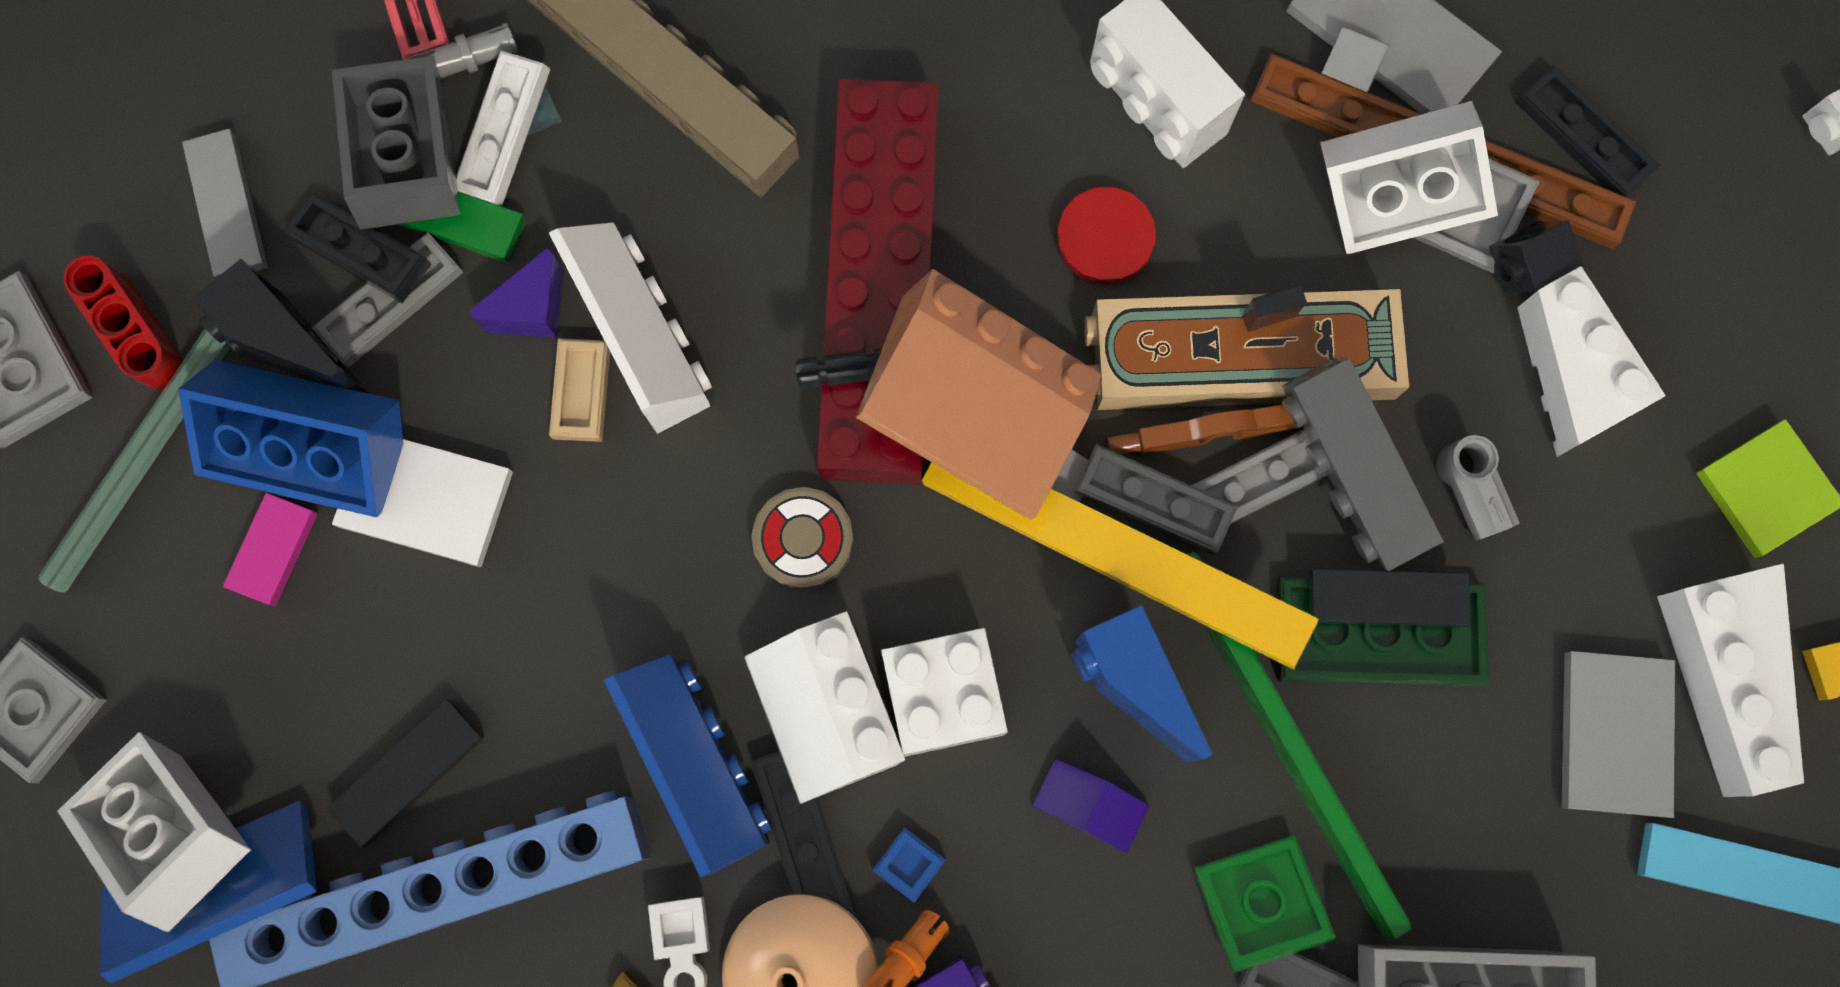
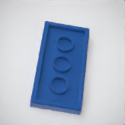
M299 800L236 828L251 850L169 932L122 912L107 887L101 888L100 975L111 984L317 892L309 810Z

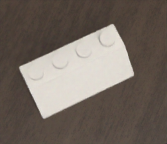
M614 222L563 227L549 232L636 402L657 434L710 407L704 391L712 388L699 361L689 365L681 349L690 344L676 318L668 322L664 319L659 306L667 303L654 276L644 280L636 265L645 260L632 235L629 234L622 238Z

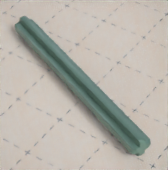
M206 329L203 330L38 575V580L43 585L58 592L64 593L68 591L183 419L178 388L213 361H222L230 349L225 341L220 343Z

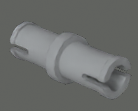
M506 22L501 26L467 38L464 33L454 36L455 42L421 54H414L415 58L433 56L441 78L466 69H468L469 74L479 71L478 65L498 59L500 51L516 54L518 49Z

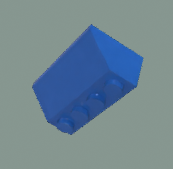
M218 360L213 361L178 388L194 475L376 518L382 513L404 444L399 400Z
M667 655L604 679L700 877L714 874L770 844L765 833L772 830L770 821L759 801L750 805L741 787L749 782L746 773L735 754L728 758L726 757L718 741L719 738L725 736V732L711 707L703 711L695 695V692L702 689L688 661L680 665L677 658Z

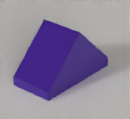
M547 248L473 307L469 313L487 333L557 338L564 270Z
M1054 759L1032 805L1124 853H1128L1149 808V805L1112 783L1057 759Z

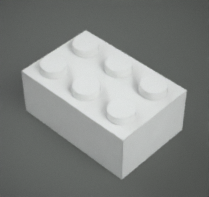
M1124 0L1099 20L1090 61L1092 72L1102 86L1105 88L1112 87L1123 100V107L1129 117L1138 124L1143 123L1154 135L1157 148L1166 158L1170 160L1174 158L1184 169L1228 134L1245 93L1161 0Z
M141 732L137 733L58 810L61 818L122 912L166 932H169L251 850L183 757Z

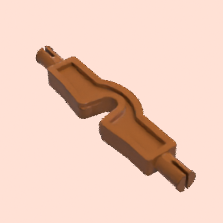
M1283 405L1254 410L1217 413L1188 421L1141 428L1138 430V433L1108 436L1106 441L1107 448L1120 455L1140 452V455L1205 445L1213 439L1222 436H1233V439L1237 440L1298 428L1290 421Z

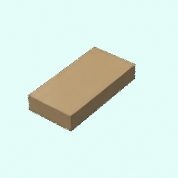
M558 338L549 436L552 439L603 442L610 350L605 341Z

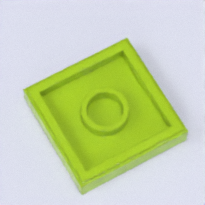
M1786 419L1776 423L1696 472V475L1754 559L1764 556L1840 508V495Z

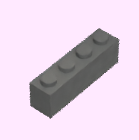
M1336 356L1282 385L1288 397L1282 401L1284 410L1292 424L1296 428L1303 426L1311 444L1306 446L1307 454L1320 474L1325 471L1327 472L1335 488L1329 491L1330 498L1341 517L1344 519L1350 517L1358 534L1352 536V540L1367 564L1373 561L1375 565L1390 571L1444 542L1350 358Z

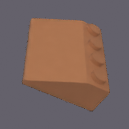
M932 269L902 296L856 418L1032 520L1041 509L1091 413L1102 374Z

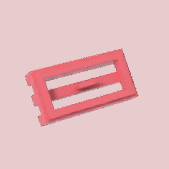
M384 0L403 60L415 58L414 54H421L451 43L437 0H425L437 38L432 41L429 39L417 0H406L420 44L414 47L411 46L397 0Z

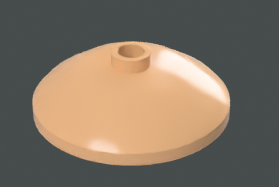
M792 894L760 905L738 925L732 934L724 955L722 986L784 987L783 976L785 973H790L796 978L797 987H862L879 968L874 945L868 933L848 910L820 896Z

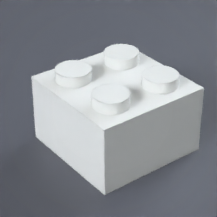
M985 628L881 650L904 757L999 737L1008 732Z

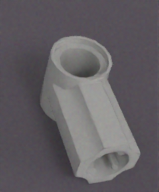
M1479 435L1466 436L1441 449L1435 463L1437 474L1441 480L1451 486L1474 541L1520 524L1496 469L1499 461L1497 449L1490 440ZM1461 450L1470 454L1473 459L1474 469L1472 473L1464 470L1460 464L1459 455Z

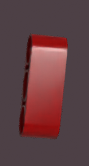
M81 256L74 259L64 272L66 290L119 369L125 375L149 388L164 390L183 361L129 279L95 256ZM103 278L101 286L93 291L95 283ZM130 316L127 326L119 331L121 321L125 317ZM156 354L154 365L145 370L146 361Z

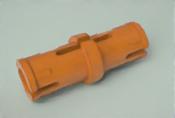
M923 911L901 941H894L885 951L886 960L862 987H906L910 980L915 981L919 979L926 970L925 961L950 933L946 921H942L936 929H931L940 916L933 911Z

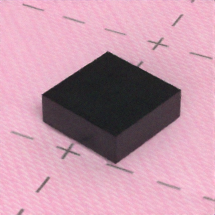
M1294 285L1253 298L1242 315L1247 331L1250 332L1296 317L1307 303L1301 285Z

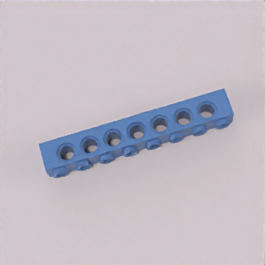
M616 790L605 792L585 799L588 809L569 815L567 814L566 807L549 810L534 816L537 824L535 826L517 831L515 823L503 825L483 832L486 842L468 848L465 846L464 839L438 846L432 849L434 859L415 864L413 856L381 865L383 875L363 881L362 873L329 882L331 889L329 893L313 898L310 894L209 939L220 987L260 986L649 859L651 857L634 798L622 797L618 799ZM585 823L592 826L597 834V844L593 851L587 855L578 851L574 844L576 830ZM533 840L539 842L544 847L546 854L544 864L537 871L531 870L525 864L523 858L526 846ZM482 857L488 859L494 869L493 879L486 887L477 884L473 877V867ZM430 874L436 876L442 886L441 896L434 904L428 902L422 893L423 882ZM378 891L387 896L390 904L389 912L383 920L375 917L371 909L372 899ZM327 908L332 910L337 918V928L331 937L327 936L320 926L321 915ZM275 925L283 931L285 943L280 953H276L269 944V934Z

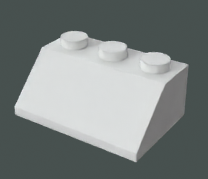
M1472 101L1320 142L1346 254L1498 216L1484 130Z
M847 611L798 629L744 657L800 804L895 767L905 761Z

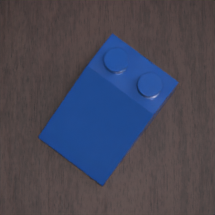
M1142 605L1084 631L1074 642L1076 652L1071 653V657L1083 682L1091 679L1098 692L1186 763L1203 760L1213 755Z

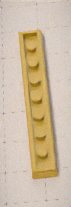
M932 462L921 480L924 486L1293 670L1318 624V618L1053 489H1050L1037 516L1030 520Z

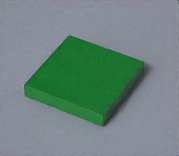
M1295 835L1197 866L1194 869L1232 973L1333 941L1336 937Z

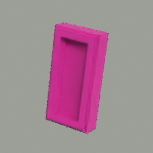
M265 493L222 587L276 607L318 513Z

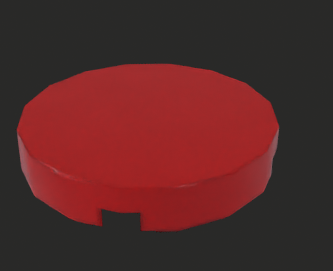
M1115 187L1092 188L1077 195L1063 210L1057 228L1058 252L1066 267L1081 280L1091 283L1094 281L1106 283V285L1120 284L1135 277L1148 263L1156 241L1155 223L1146 205L1132 193Z

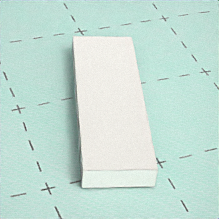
M500 51L456 176L458 192L502 207L550 72V68L545 64Z

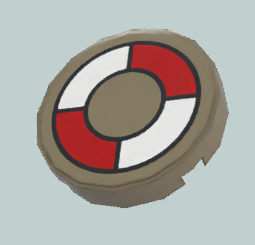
M808 487L784 490L769 499L757 514L751 534L754 555L764 572L783 586L799 589L821 587L836 578L850 560L854 541L851 520L840 502L824 491Z

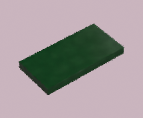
M1280 577L1277 579V599L1309 614V578ZM1469 582L1471 626L1318 623L1294 670L1278 662V682L1489 686L1486 583Z

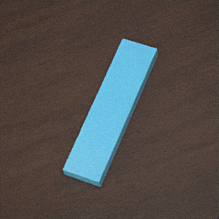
M1645 823L1637 875L1840 924V868L1668 826Z

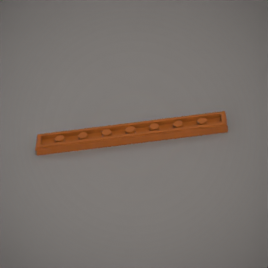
M1272 53L1250 100L1253 103L1336 137L1422 115ZM1485 140L1489 159L1540 181L1525 214L1542 221L1569 220L1572 232L1576 235L1613 250L1620 245L1636 201Z

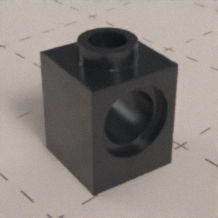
M1569 220L1534 222L1515 232L1510 237L1489 246L1495 261L1494 272L1497 279L1501 282L1504 292H1536L1573 270L1584 267Z

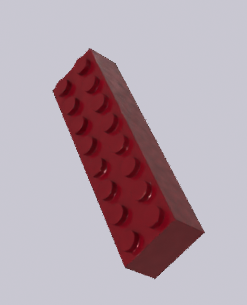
M839 79L824 356L866 350L867 355L874 354L873 349L883 348L902 296L931 270L938 83ZM870 380L828 386V381L822 382L817 465L820 479L827 481L921 484L922 456L856 418Z

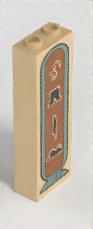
M1400 289L1303 292L1307 303L1296 317L1250 332L1247 331L1242 315L1253 298L1265 294L1097 300L1092 316H1085L1084 321L1086 347L1094 346L1095 365L1088 366L1102 374L1096 392L1097 410L1282 404V401L1288 398L1282 387L1283 384L1336 356L1351 359L1371 400H1396L1409 388Z

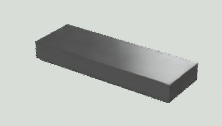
M1097 444L1074 492L1213 555L1219 552L1238 507Z

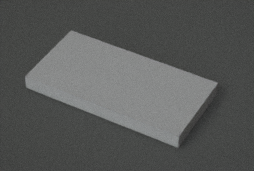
M1293 0L1287 9V13L1332 47H1334L1342 27H1347L1390 45L1374 79L1420 114L1458 105L1502 52L1434 0Z

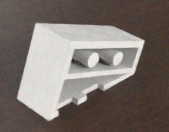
M1582 267L1539 289L1518 307L1532 366H1537L1544 395L1541 396L1544 412L1549 411L1556 438L1553 442L1556 457L1666 396Z

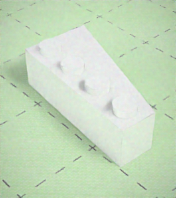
M1784 564L1657 596L1723 797L1756 796L1803 784L1804 777Z

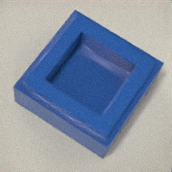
M904 827L872 871L915 903L946 859Z

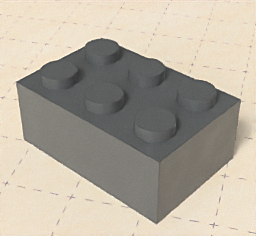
M433 56L332 69L344 200L359 229L461 215L446 93Z

